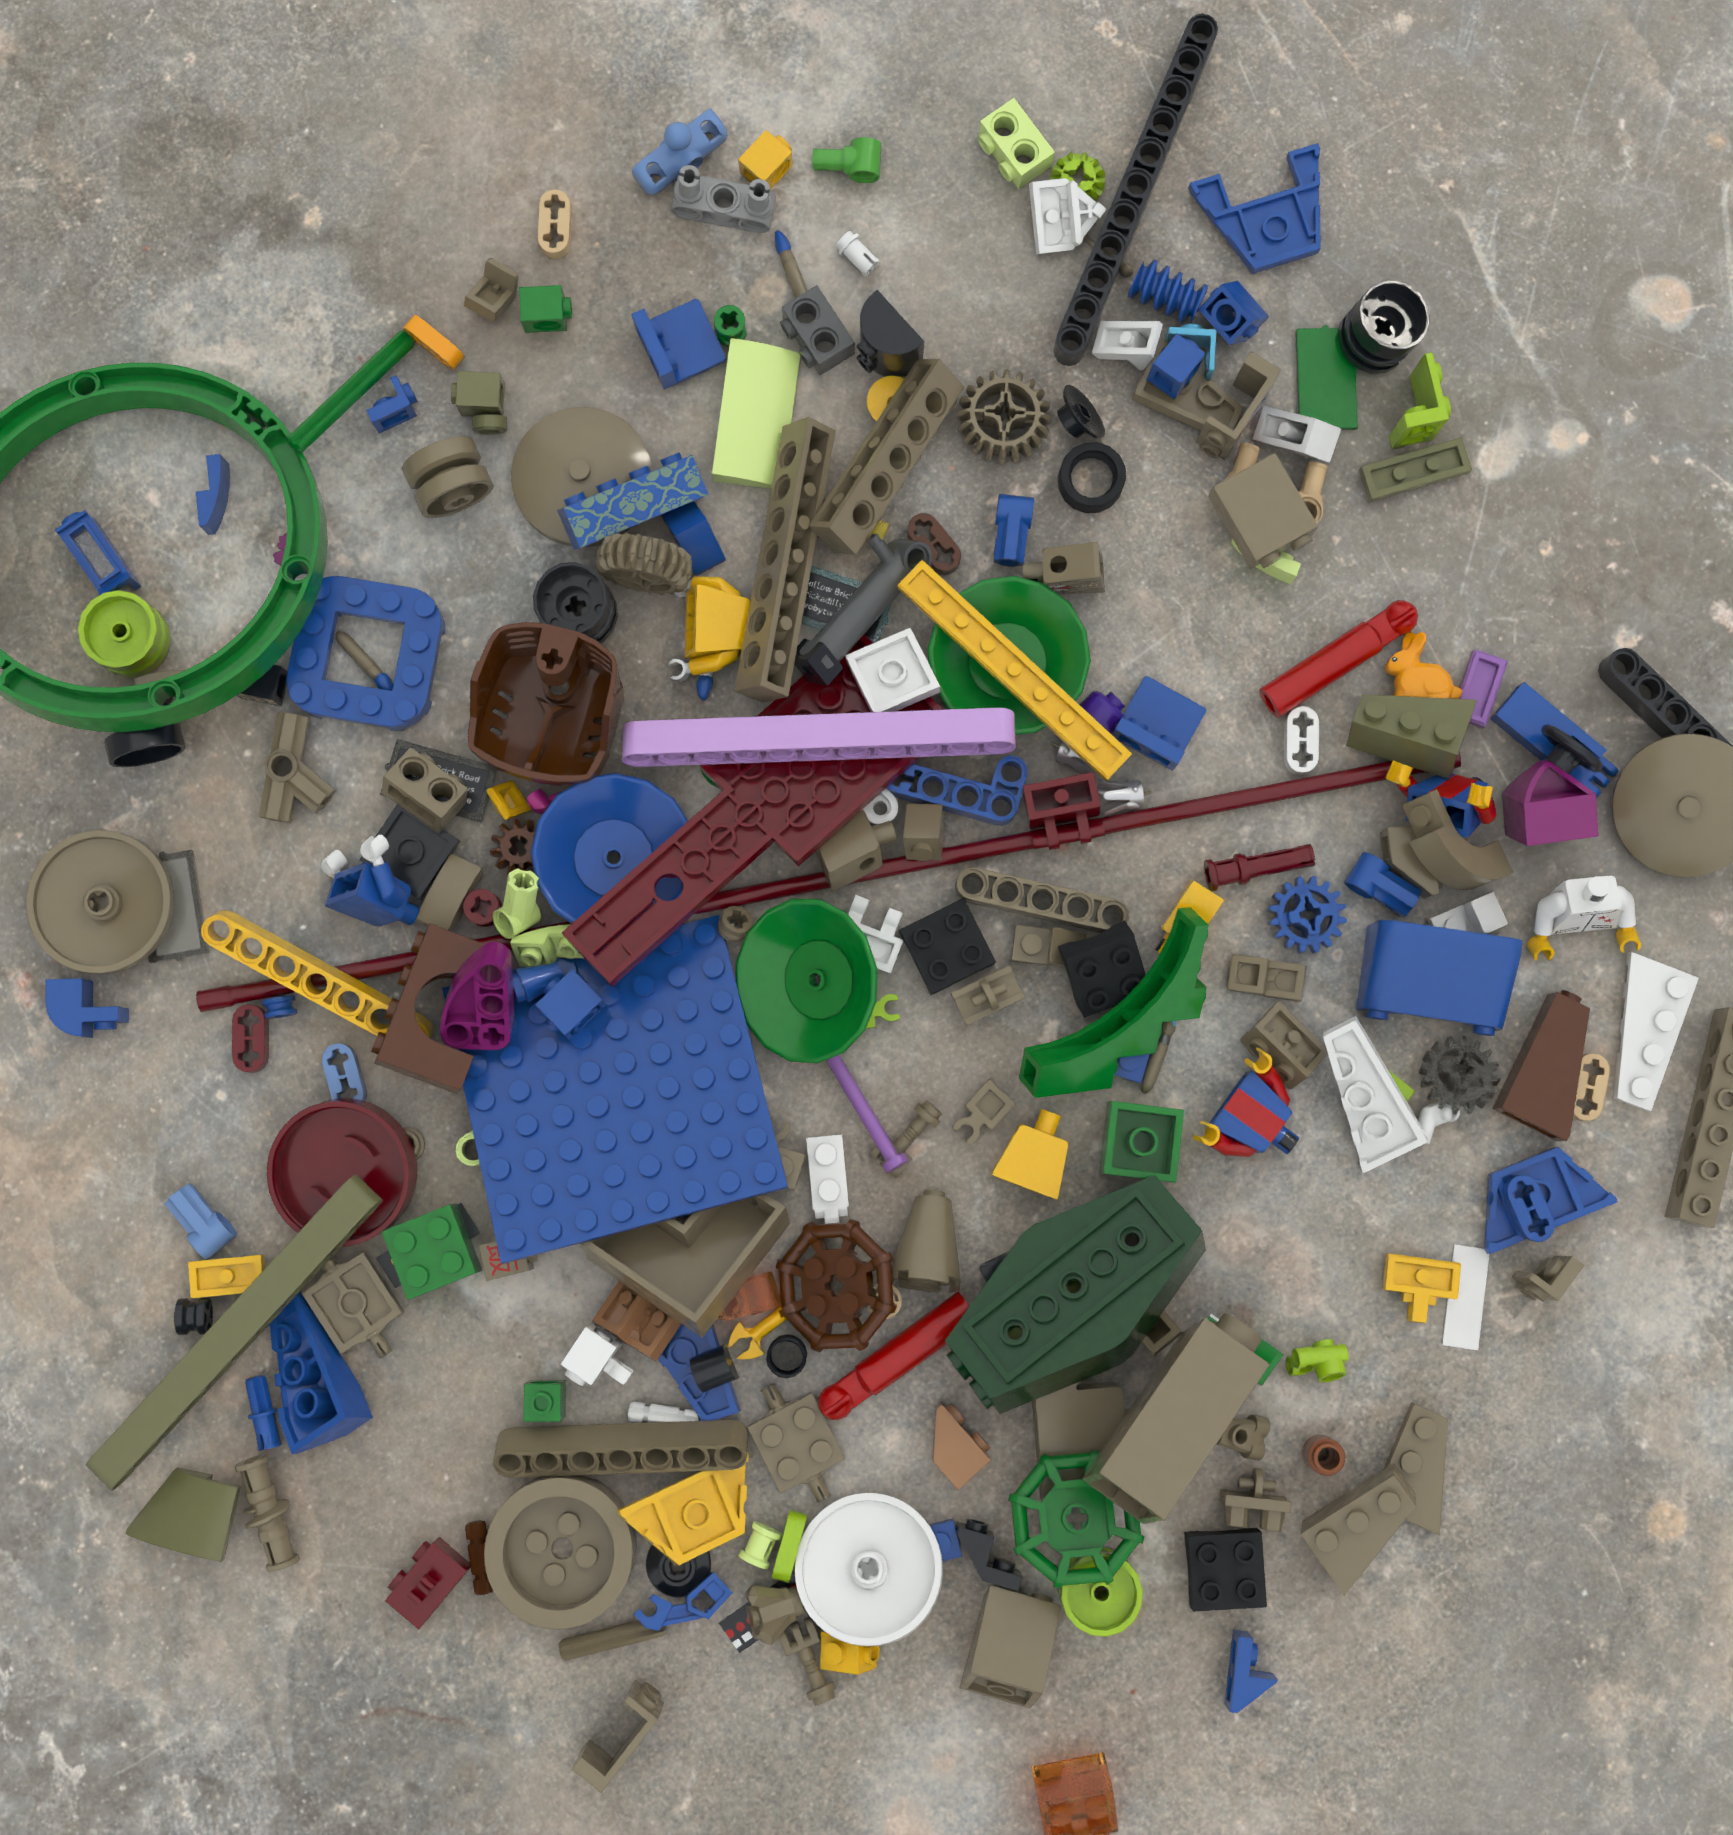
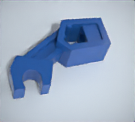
M710 1572L685 1595V1603L673 1605L652 1594L648 1599L655 1604V1613L652 1616H645L640 1608H638L633 1615L645 1628L660 1631L663 1626L706 1618L709 1620L733 1592L714 1572ZM702 1590L714 1601L709 1608L704 1609V1612L692 1606V1599H696L697 1594Z

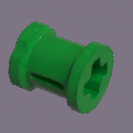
M726 305L717 310L714 316V325L718 341L722 345L729 347L730 338L745 340L747 335L745 316L740 308L734 305ZM734 323L737 325L736 328L732 327ZM725 324L730 326L727 330L724 328Z

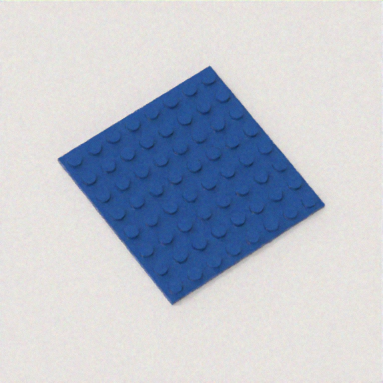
M719 915L682 924L613 987L585 958L568 959L557 957L556 962H558L563 977L572 969L577 974H582L585 981H591L598 988L597 995L606 1004L570 1041L560 1031L557 1032L555 1030L553 1032L546 1025L548 1023L547 1019L539 1015L540 1010L535 1004L545 995L543 993L529 1003L526 1000L518 1003L514 996L515 1018L510 1040L506 1047L499 1050L455 1048L474 1056L464 1080L463 1088L502 1264L788 1188L726 940L719 934L717 929L720 920ZM450 986L442 988L445 1002Z

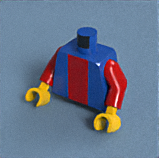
M1394 760L1392 761L1386 779L1397 783L1399 790L1407 797V802L1437 789L1454 827L1461 836L1467 838L1481 823L1490 824L1494 821L1496 808L1491 797L1493 787L1483 782L1480 778H1467L1451 773L1450 779L1435 775L1417 782L1410 775L1412 767Z
M1256 1048V1051L1259 1053L1257 1062L1254 1063L1248 1058L1244 1060L1245 1065L1256 1073L1251 1070L1246 1071L1210 1122L1200 1121V1124L1205 1126V1134L1202 1137L1193 1135L1195 1141L1208 1145L1225 1156L1250 1157L1255 1152L1264 1153L1271 1143L1285 1154H1288L1300 1138L1284 1126L1292 1114L1291 1109L1288 1107L1290 1098L1281 1076L1272 1065L1271 1056L1260 1048Z

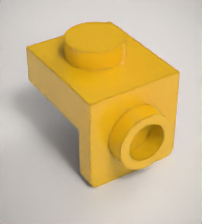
M821 1631L820 1669L859 1675L877 1667L880 1655L879 1646L849 1644L831 1636L825 1631Z

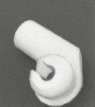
M1439 1100L1422 1108L1418 1122L1428 1137V1143L1426 1144H1430L1435 1126L1448 1121L1454 1122L1458 1119L1460 1108L1456 1103H1452L1450 1100Z

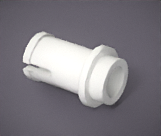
M848 231L836 244V247L839 249L838 254L840 256L845 255L862 275L866 277L877 267L880 260L859 240L860 235L858 233L853 234L851 231Z

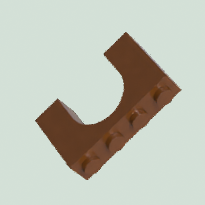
M430 923L425 933L418 930L410 950L417 953L412 966L405 964L397 983L404 986L399 1000L392 997L384 1017L391 1020L386 1034L378 1032L371 1050L372 1053L377 1054L374 1064L455 1094L461 1091L474 1056L430 1039L421 1030L416 1020L415 1002L418 993L427 984L439 979H453L461 965L485 944Z

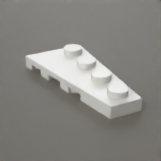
M1629 952L1626 959L1628 971L1627 981L1624 983L1623 989L1625 1002L1623 1019L1620 1020L1619 1033H1621L1620 1052L1617 1053L1613 1099L1650 1112L1652 1111L1699 978L1639 954Z
M1354 1016L1323 1032L1324 1042L1335 1079L1338 1083L1342 1104L1347 1114L1362 1172L1370 1171L1428 1143L1426 1133L1358 1018Z

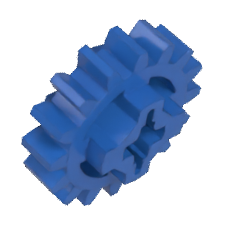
M1299 876L1294 880L1295 887L1288 882L1281 885L1285 894L1275 892L1272 898L1277 902V905H1271L1267 908L1268 912L1275 914V918L1267 922L1268 926L1278 927V931L1273 937L1278 939L1284 936L1286 938L1284 948L1286 949L1296 944L1298 954L1304 953L1307 946H1309L1312 954L1319 952V943L1325 948L1332 946L1330 936L1335 938L1341 937L1342 932L1336 927L1347 922L1346 918L1339 916V912L1347 908L1346 904H1337L1335 901L1341 893L1336 891L1330 894L1327 891L1330 886L1328 881L1318 886L1316 876L1310 877L1307 884ZM1312 893L1321 897L1325 904H1321L1313 899ZM1294 895L1293 908L1291 911L1284 913L1287 901ZM1305 909L1307 912L1313 911L1314 918L1310 919L1309 922L1306 918L1301 919L1300 912ZM1329 917L1328 926L1320 935V924L1323 919ZM1288 926H1293L1301 931L1302 937L1295 935Z

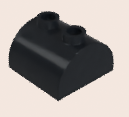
M876 290L865 301L860 313V342L856 345L860 354L856 358L868 373L875 371L883 376H907L915 362L923 359L925 341L886 298Z

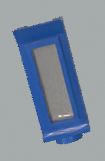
M83 510L82 512L70 514L62 521V525L55 529L97 589L99 595L117 591L126 584H129L135 590L142 587L96 519L88 512Z

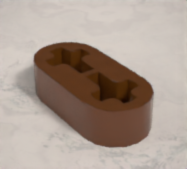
M919 513L913 516L907 528L908 539L924 542L929 546L933 559L931 568L936 573L949 575L955 572L961 560V551L957 544L932 515ZM920 523L923 527L928 524L931 526L929 529V535L933 539L931 543L923 534L919 537L915 535L917 533V524ZM936 546L945 554L950 551L953 553L951 556L952 564L948 565L946 562L939 564L937 562L939 553L935 549Z

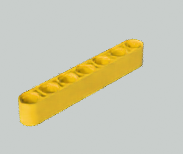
M220 910L204 921L201 934L204 941L213 948L376 1036L378 1032L386 1034L389 1024L378 1022L375 1018V1010H387L392 998L232 911ZM216 920L224 921L228 925V937L219 936L215 932L214 923ZM248 938L257 939L261 943V954H252L247 949L246 942ZM280 956H288L293 960L295 964L293 972H286L281 969L278 961ZM315 973L323 975L327 980V988L322 990L315 988L311 983V975ZM352 991L357 994L360 1000L359 1006H348L343 1000V992ZM415 1011L416 1020L421 1030L432 1039L434 1029L431 1021Z

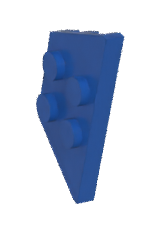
M1553 1147L1488 1174L1486 1254H1491L1526 1240L1519 1233L1502 1192L1504 1183L1511 1176L1526 1175L1537 1182L1553 1217L1555 1227L1617 1203V1198L1593 1180L1594 1177L1585 1169L1578 1167L1572 1161V1158L1559 1147ZM1517 1182L1518 1189L1513 1192L1514 1197H1521L1527 1206L1525 1193L1529 1191V1187L1527 1185H1520ZM1529 1211L1532 1224L1528 1226V1230L1536 1231L1540 1234L1539 1227L1544 1225L1542 1219H1535L1532 1212Z

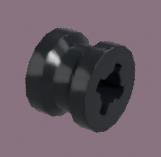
M188 1298L178 1299L174 1311L176 1333L178 1335H187L190 1331H197L200 1335H204L213 1324L211 1299L200 1298L197 1302H191Z

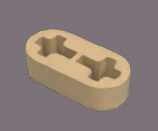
M553 189L545 192L540 198L538 243L545 256L551 259H560L567 255L571 247L572 206L566 193ZM554 201H559L561 207H563L558 209V219H553L551 209L548 208L553 207ZM553 229H557L559 239L561 240L557 242L555 248H551L548 242L552 239Z
M1585 1054L1582 1057L1576 1102L1577 1100L1584 1099L1586 1090H1588L1587 1102L1592 1104V1109L1585 1110L1583 1115L1582 1108L1576 1106L1575 1102L1573 1119L1578 1121L1596 1119L1601 1114L1604 1106L1610 1066L1608 1061L1599 1054ZM1594 1061L1593 1065L1599 1069V1074L1592 1075L1590 1084L1587 1085L1589 1073L1583 1071V1067Z

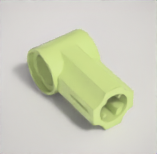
M515 869L508 873L503 906L492 914L494 925L504 938L511 939L538 924L541 920L540 909L535 902L539 877L531 870Z

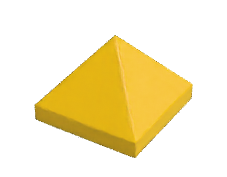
M513 780L486 790L495 812L504 820L531 810Z

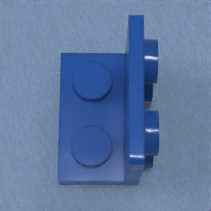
M698 299L689 301L652 319L648 318L644 308L631 314L637 334L664 390L726 362V356Z
M1145 676L1123 714L1125 718H1121L1113 732V736L1124 745L1173 771L1179 764L1185 753L1184 750L1205 715L1206 708L1156 680Z

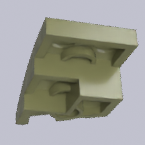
M177 1467L130 1524L126 1535L169 1550L221 1562L225 1559L241 1486L212 1480L213 1474Z

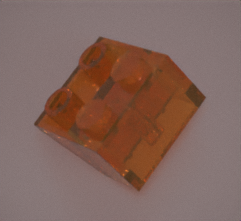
M1104 1752L1031 1766L1044 1835H1109L1110 1833L1118 1832L1114 1792Z

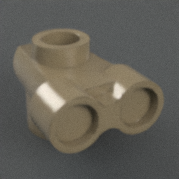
M1252 1414L1247 1419L1233 1418L1216 1445L1239 1451L1243 1458L1259 1461L1265 1455L1264 1439L1270 1431V1421L1267 1417Z

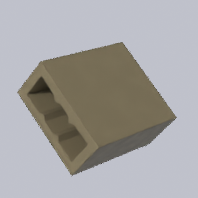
M1276 453L1213 486L1208 496L1250 569L1259 564L1266 568L1281 559L1280 553L1292 547L1293 551H1297L1313 541L1311 536L1318 528L1315 519Z

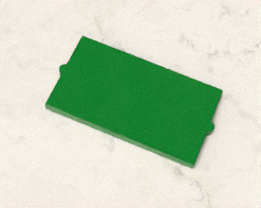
M1323 325L1322 328L1296 329L1298 414L1316 418L1339 427L1341 430H1356L1358 428L1355 366L1346 360L1340 350L1337 336L1339 328H1329L1327 325Z

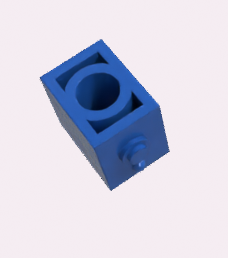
M1239 281L1221 284L1219 288L1217 287L1211 292V296L1198 309L1229 345L1246 342L1259 331L1258 328L1269 318L1268 314Z
M573 969L562 979L557 977L552 980L543 990L545 995L535 1004L540 1010L539 1015L547 1019L548 1023L546 1025L553 1032L555 1030L557 1032L560 1031L569 1041L606 1006L604 1001L597 995L598 988L591 981H585L582 974H577Z

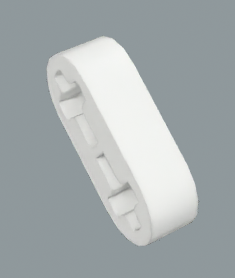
M1301 706L1293 709L1285 719L1284 763L1291 773L1305 775L1315 768L1319 759V718L1313 709ZM1300 715H1304V721L1310 722V726L1304 729L1303 738L1300 737L1299 726L1293 725V721H1296ZM1299 744H1303L1304 756L1310 757V761H1307L1303 767H1299V761L1292 758V756L1299 752Z

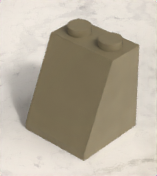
M990 1585L984 1594L960 1689L1030 1709L1044 1692L1062 1605L1052 1603L1053 1599L1043 1594L1035 1593L1027 1596L1017 1593L1016 1590L999 1585Z

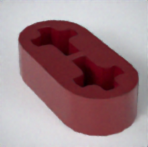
M251 1004L242 1005L233 1014L232 1058L233 1063L239 1070L255 1073L264 1069L268 1063L269 1019H265L264 1014L266 1012L264 1009ZM249 1011H252L253 1016L259 1017V1023L252 1025V1036H249V1026L242 1024V1019L249 1016ZM249 1041H252V1051L259 1053V1059L253 1060L251 1067H249L248 1061L242 1059V1055L249 1052Z

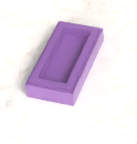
M1476 649L1471 652L1460 684V688L1463 691L1459 699L1477 700L1470 724L1483 729L1487 725L1508 661Z

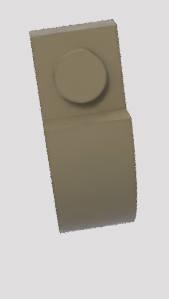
M1437 789L1402 805L1417 837L1409 841L1423 866L1440 882L1454 889L1472 890L1513 873L1499 840L1482 847H1477L1462 838L1454 827Z

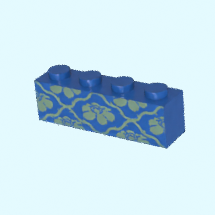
M680 452L660 460L663 467L650 472L647 465L628 473L631 480L618 485L615 478L596 486L598 494L586 498L584 492L564 499L566 507L557 511L573 549L582 548L604 539L606 536L616 534L709 495L693 455L682 459Z

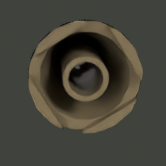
M924 1190L923 1195L915 1197L891 1264L892 1284L896 1279H899V1287L911 1290L939 1293L940 1286L949 1285V1292L960 1290L961 1279L952 1201L945 1198L944 1192Z

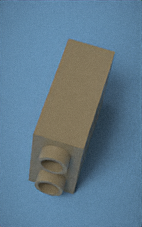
M1225 1313L1217 1323L1210 1322L1204 1318L1182 1332L1082 1480L1142 1524L1165 1521L1270 1365L1254 1353L1262 1341L1261 1337L1249 1326Z

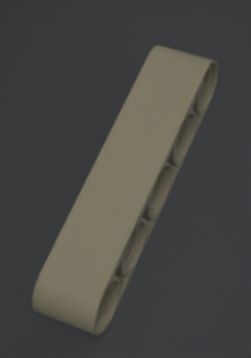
M970 867L963 870L959 874L955 885L958 897L960 899L964 898L967 903L1099 933L1111 927L1104 922L1102 913L1106 908L1116 909L1121 916L1120 922L1125 920L1128 923L1129 910L1120 900L985 869ZM967 877H976L981 882L982 890L976 894H969L963 889L962 881ZM1004 884L1011 885L1016 891V899L1011 902L1002 901L997 895V888ZM1038 892L1046 893L1051 899L1050 908L1046 910L1037 909L1032 902L1033 895ZM1072 900L1081 901L1086 908L1085 916L1081 918L1072 917L1067 910L1068 902Z

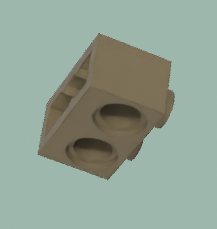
M411 747L383 776L382 793L437 833H440L466 804L468 788L465 787L464 782L458 776L451 773L447 774L440 769L427 754H419ZM416 775L420 779L411 781L405 778V776ZM437 795L446 796L449 800L441 802L436 800L434 797Z

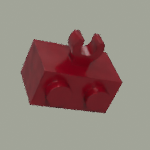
M440 1537L432 1544L425 1541L412 1556L416 1564L408 1573L401 1570L388 1585L392 1593L385 1602L418 1630L471 1568L470 1562Z

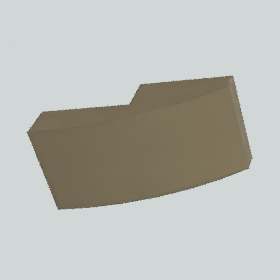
M451 853L434 880L416 918L417 922L426 927L430 923L452 931L464 914L463 904L465 898L473 891L483 876L482 867Z

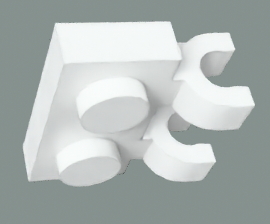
M855 895L848 915L866 935L877 968L891 973L904 941L894 936L903 913L889 908L881 930H876L861 924L870 900Z

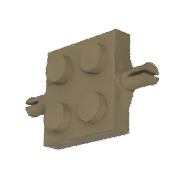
M366 1252L360 1253L349 1262L338 1265L331 1257L322 1267L325 1273L316 1284L302 1292V1295L340 1354L345 1353L358 1343L369 1341L378 1354L379 1359L392 1352L393 1349H391L381 1332L389 1322L404 1313L403 1308Z
M773 1383L769 1387L775 1399H772L767 1387L761 1390L771 1410L762 1419L748 1425L747 1428L780 1494L798 1484L808 1483L816 1501L820 1502L823 1498L817 1486L820 1487L825 1499L831 1496L821 1476L829 1467L843 1461L845 1457L824 1415L818 1408L812 1392L796 1401L783 1402L775 1386L776 1384Z

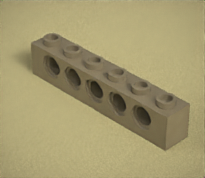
M919 359L915 362L809 524V527L834 553L856 555L865 546L868 535L876 523L885 515V509L903 487V481L912 467L920 461L921 453L930 439L938 433L939 426L947 413L956 405L957 398L964 386L940 359Z
M1731 1007L1715 1009L1713 1012L1665 1212V1218L1698 1227L1715 1228L1733 1152V1008Z

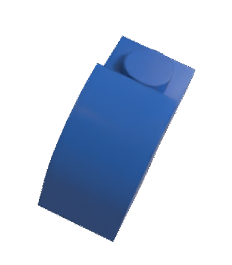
M82 978L46 979V1010L50 1020L61 1031L74 1036L93 1038V1024L94 1030H116L117 1023H129V1008L119 1006L93 1007V981Z

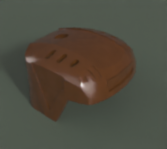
M522 622L498 628L489 638L470 679L468 746L471 752L499 771L542 784L556 786L589 782L596 776H599L610 757L609 752L615 737L621 704L624 701L623 685L619 677L614 655L598 641L587 635L546 623ZM565 682L569 684L568 691L563 695H554L550 692L551 686H560ZM503 692L514 699L508 701L498 693ZM496 709L502 712L503 714L507 715L508 717L506 719H503L502 717L493 713V710ZM602 719V723H594L595 720ZM491 728H495L496 730L500 731L502 734H501V735H497V734L493 733L492 731H490V729H491ZM600 737V740L589 741L590 738ZM585 754H595L594 757H583Z

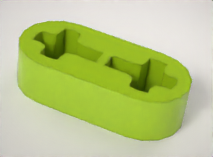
M789 1510L771 1576L772 1579L789 1583L807 1514Z

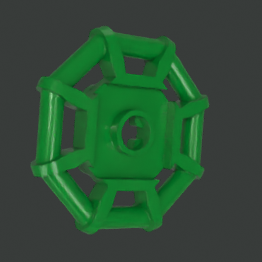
M1094 1449L1085 1453L1048 1456L1045 1453L1039 1456L1040 1461L1013 1494L1010 1493L1008 1498L1012 1508L1016 1546L1013 1550L1016 1556L1021 1555L1053 1583V1587L1061 1589L1062 1586L1099 1582H1105L1106 1585L1114 1581V1575L1139 1543L1143 1544L1145 1536L1141 1535L1140 1521L1124 1510L1126 1528L1116 1527L1114 1502L1082 1479L1061 1480L1058 1470L1084 1468V1476L1099 1455V1451ZM1047 1476L1053 1484L1050 1491L1046 1493L1041 1502L1030 1498ZM1073 1507H1077L1079 1513L1086 1514L1087 1520L1080 1524L1079 1530H1075L1073 1524L1066 1521V1516L1072 1513ZM1027 1509L1038 1510L1040 1534L1029 1537ZM1112 1535L1123 1539L1106 1561L1100 1551ZM1045 1541L1050 1548L1061 1555L1058 1565L1053 1564L1035 1547ZM1091 1556L1095 1565L1092 1568L1068 1570L1070 1558Z

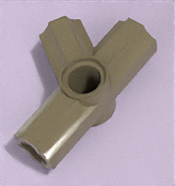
M278 712L271 752L265 761L267 774L259 812L260 818L291 823L296 798L317 814L325 808L336 792L331 785L302 762L310 723L309 717L286 712ZM290 759L292 762L291 772L286 776L280 777L277 773L278 763L281 760Z

